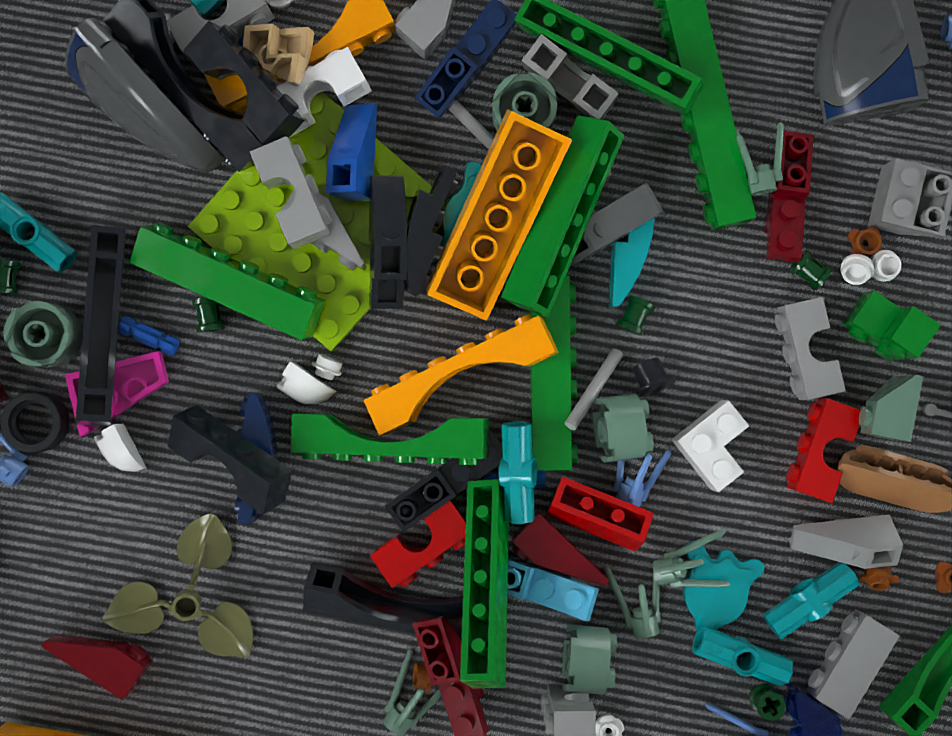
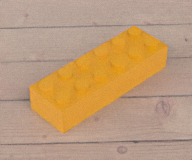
M507 109L426 288L427 295L487 321L572 139Z

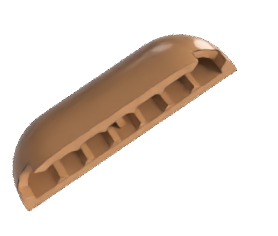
M860 445L855 450L844 453L838 463L837 471L843 473L840 484L850 492L921 512L939 513L952 510V479L946 475L948 470L939 465L865 445Z

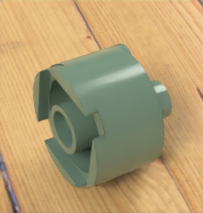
M516 73L505 78L498 85L493 98L492 120L496 130L498 131L507 109L551 129L557 113V99L552 85L544 77L535 73ZM519 106H520L521 108H525L526 106H529V107H530L529 113H527V112L520 113V112L518 111V110H519Z
M33 301L11 312L5 322L3 336L5 343L8 344L11 351L10 354L18 362L28 366L53 368L67 365L76 356L82 344L83 325L80 319L63 306ZM43 330L46 333L45 337L42 336Z
M636 394L601 397L594 400L593 405L599 404V411L592 412L594 438L597 448L603 447L605 455H600L604 463L643 458L646 452L653 451V437L651 432H647L646 419L649 418V405L646 399H639Z
M568 624L566 632H572L571 640H564L562 677H567L569 684H564L563 690L567 692L604 695L606 690L614 688L615 668L610 667L611 654L616 653V634H611L606 627Z

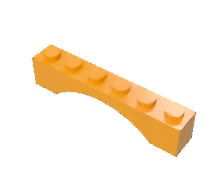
M347 1L341 16L332 29L318 43L312 46L308 66H315L322 62L329 53L335 50H343L348 47L353 57H355L364 50V47L374 42L375 44H380L387 41L396 29L394 20L384 1ZM270 73L278 82H286L280 77ZM204 74L220 105L241 114L246 111L247 91L242 79L238 75L228 76L219 80Z
M532 314L525 315L515 320L516 326L505 332L503 328H499L486 334V341L476 346L474 342H470L456 349L458 355L447 360L445 356L436 358L427 363L429 369L420 373L417 370L410 371L400 376V383L392 387L387 383L371 390L372 396L363 401L379 436L388 435L416 422L423 406L433 392L446 380L463 370L495 362L515 363L531 367L558 354L559 351L544 319L540 316L533 317Z

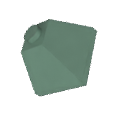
M893 376L866 401V406H863L860 411L859 425L862 426L860 433L887 440L911 442L923 376Z

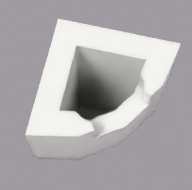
M291 361L282 373L284 378L277 384V389L303 404H319L328 400L337 392L306 369Z
M124 423L113 424L102 430L101 435L94 437L102 455L111 465L123 471L136 472L146 469Z

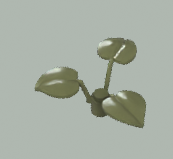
M214 513L202 515L192 521L181 533L177 542L178 558L184 564H195V568L188 589L181 590L176 595L173 603L166 600L158 601V591L151 584L143 581L131 582L117 592L102 617L103 622L122 632L145 634L156 630L163 623L164 612L160 606L168 608V611L172 612L181 621H189L195 616L199 618L207 616L208 618L201 622L198 629V638L201 646L209 653L218 656L248 657L253 644V629L246 611L240 605L228 601L220 603L214 613L210 610L200 609L201 596L194 590L201 566L211 570L217 569L227 562L232 551L231 537L218 516Z

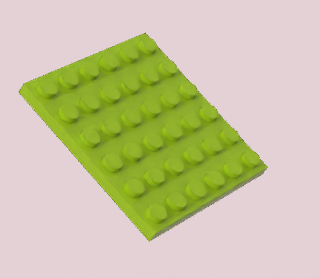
M320 92L313 97L310 104V111L316 123L291 136L289 140L293 145H300L306 162L301 164L306 176L312 174L319 193L328 198L367 266L365 271L359 267L352 271L337 261L340 255L331 249L326 254L311 243L297 249H293L288 245L275 213L281 211L294 191V187L282 184L268 189L262 183L255 165L241 172L236 171L188 227L212 248L215 247L228 251L232 259L239 262L246 260L255 263L260 267L259 271L268 275L270 273L282 275L288 279V284L297 288L304 286L315 290L318 293L317 297L326 300L313 336L333 352L371 309L369 307L370 200L342 201L326 193L327 159L344 110L324 92ZM376 138L374 175L404 177L406 215L408 216L416 190L429 193L432 186ZM441 222L438 228L434 226L432 232L437 233L442 228L443 223Z

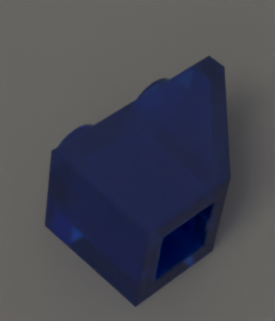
M786 684L788 694L784 696L786 711L789 716L792 715L794 727L790 728V736H843L840 718L794 684Z

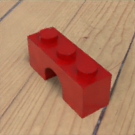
M818 398L816 403H812L807 414V420L810 421L806 433L803 432L797 442V451L799 453L796 462L789 466L786 474V480L789 481L787 488L822 501L833 503L843 473L830 468L825 463L823 450L825 445L834 438L854 442L859 428V414L861 410L828 398Z
M452 499L424 518L432 533V539L426 546L421 548L410 547L397 534L371 553V559L391 588L399 583L402 587H405L418 577L416 571L425 565L428 569L432 568L444 559L442 553L450 547L457 550L465 545L466 518Z

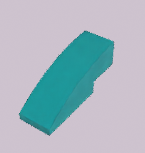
M655 217L624 236V242L615 241L611 245L609 309H615L620 306L638 278L649 251Z

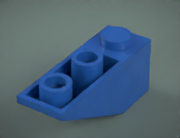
M377 104L346 105L327 159L326 193L342 201L370 200V175H374Z

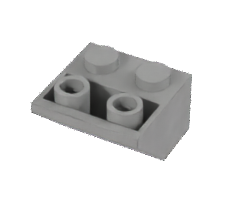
M897 158L883 165L868 227L874 226L878 230L899 235L944 237L952 206V172Z

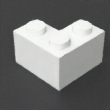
M720 400L671 439L707 486L713 491L720 492L744 473L724 446L748 428L749 425L729 400Z

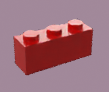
M563 476L556 486L546 512L548 517L634 552L644 543L654 513Z

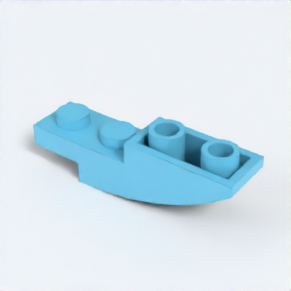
M508 557V595L521 600L528 599L578 619L590 621L598 588L573 580V577Z

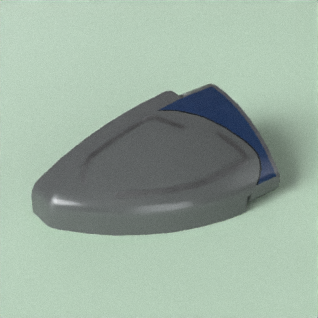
M913 0L833 1L818 38L813 75L815 96L819 95L825 126L899 115L913 111L929 100L924 70H914V68L923 67L928 64L929 59Z
M88 18L74 29L65 54V69L68 76L96 107L138 141L160 155L181 165L205 173L211 172L224 161L223 156L202 136L196 126L181 113L179 107L157 86L156 82L136 63L129 52L96 18Z

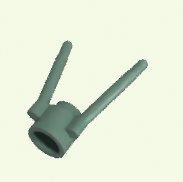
M782 122L777 124L774 170H770L769 164L753 167L743 136L740 135V132L736 131V139L748 175L752 196L765 195L776 191V182L783 180L781 164L784 124Z
M720 529L676 551L664 553L663 559L655 560L653 562V571L658 584H670L672 589L683 586L729 587V581L682 579L686 576V569L703 565L704 561L703 559L683 562L681 558H678L723 536L725 530Z
M605 565L604 571L625 617L626 627L633 628V634L636 638H649L659 634L658 622L661 621L659 611L660 585L656 581L654 571L652 607L647 604L645 587L641 584L638 586L640 607L634 608L632 610L633 615H631L610 567Z
M408 649L391 698L384 708L388 713L383 720L384 725L391 732L399 736H404L409 727L414 728L419 719L442 697L439 689L416 712L414 707L424 693V690L419 688L409 703L402 700L398 704L396 703L413 656V649Z

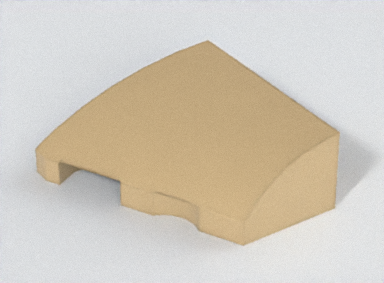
M274 24L247 25L244 29L243 47L249 49L258 58L259 62L257 65L292 85H300L309 63L314 31L309 27L279 29Z

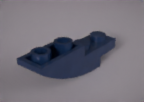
M490 0L457 46H452L414 99L440 119L467 90L501 48L500 44L516 24L514 19L517 14L500 0Z
M249 392L248 398L244 397L241 404L240 415L244 416L242 429H238L237 433L277 459L276 436L268 406L262 393ZM237 496L234 512L238 514L237 522L248 525L256 522L258 511Z

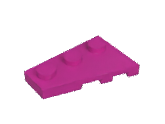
M161 351L115 362L111 419L169 383ZM80 371L65 375L75 419ZM77 424L80 437H84L100 427L97 425Z

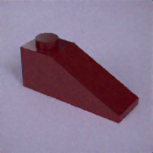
M538 510L535 512V520L525 523L511 537L512 542L515 544L512 550L524 562L530 558L536 565L602 586H606L610 582Z
M56 634L45 640L41 646L121 700H124L133 692L153 659L147 656L148 653L144 648L137 644L130 645L127 642Z

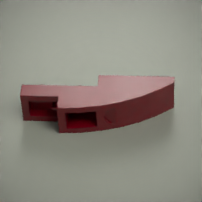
M784 130L781 164L783 180L776 182L777 190L769 193L765 223V233H768L766 258L798 263L802 258L806 197L810 194L814 135Z
M444 616L414 621L412 625L431 685H439L454 736H485L489 728L480 703L484 692L482 688L472 689L460 681L462 641Z

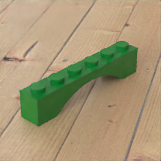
M292 414L291 453H302V459H321V454H333V460L349 461L352 460V455H364V461L382 462L383 456H395V462L415 463V457H427L428 464H447V458H459L460 465H479V459L488 458L489 419L450 418L437 429L421 437L393 442L378 440L360 434L345 425L333 414Z
M952 625L878 706L885 715L910 736H921L938 717L942 704L952 687Z

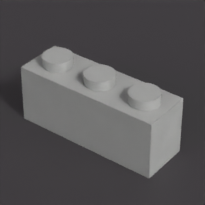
M857 609L843 621L841 634L836 641H833L827 647L825 660L821 667L814 670L808 680L809 686L806 690L815 699L847 719H850L900 637L897 633Z

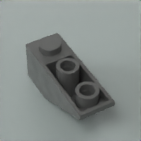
M648 183L641 185L591 215L572 260L573 264L599 253L615 241H618L664 212Z

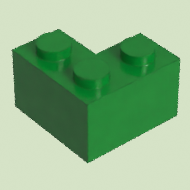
M875 290L863 293L842 323V325L850 329L848 334L862 343L867 341L876 347V354L888 361L919 358L941 326V324L916 307L899 308Z

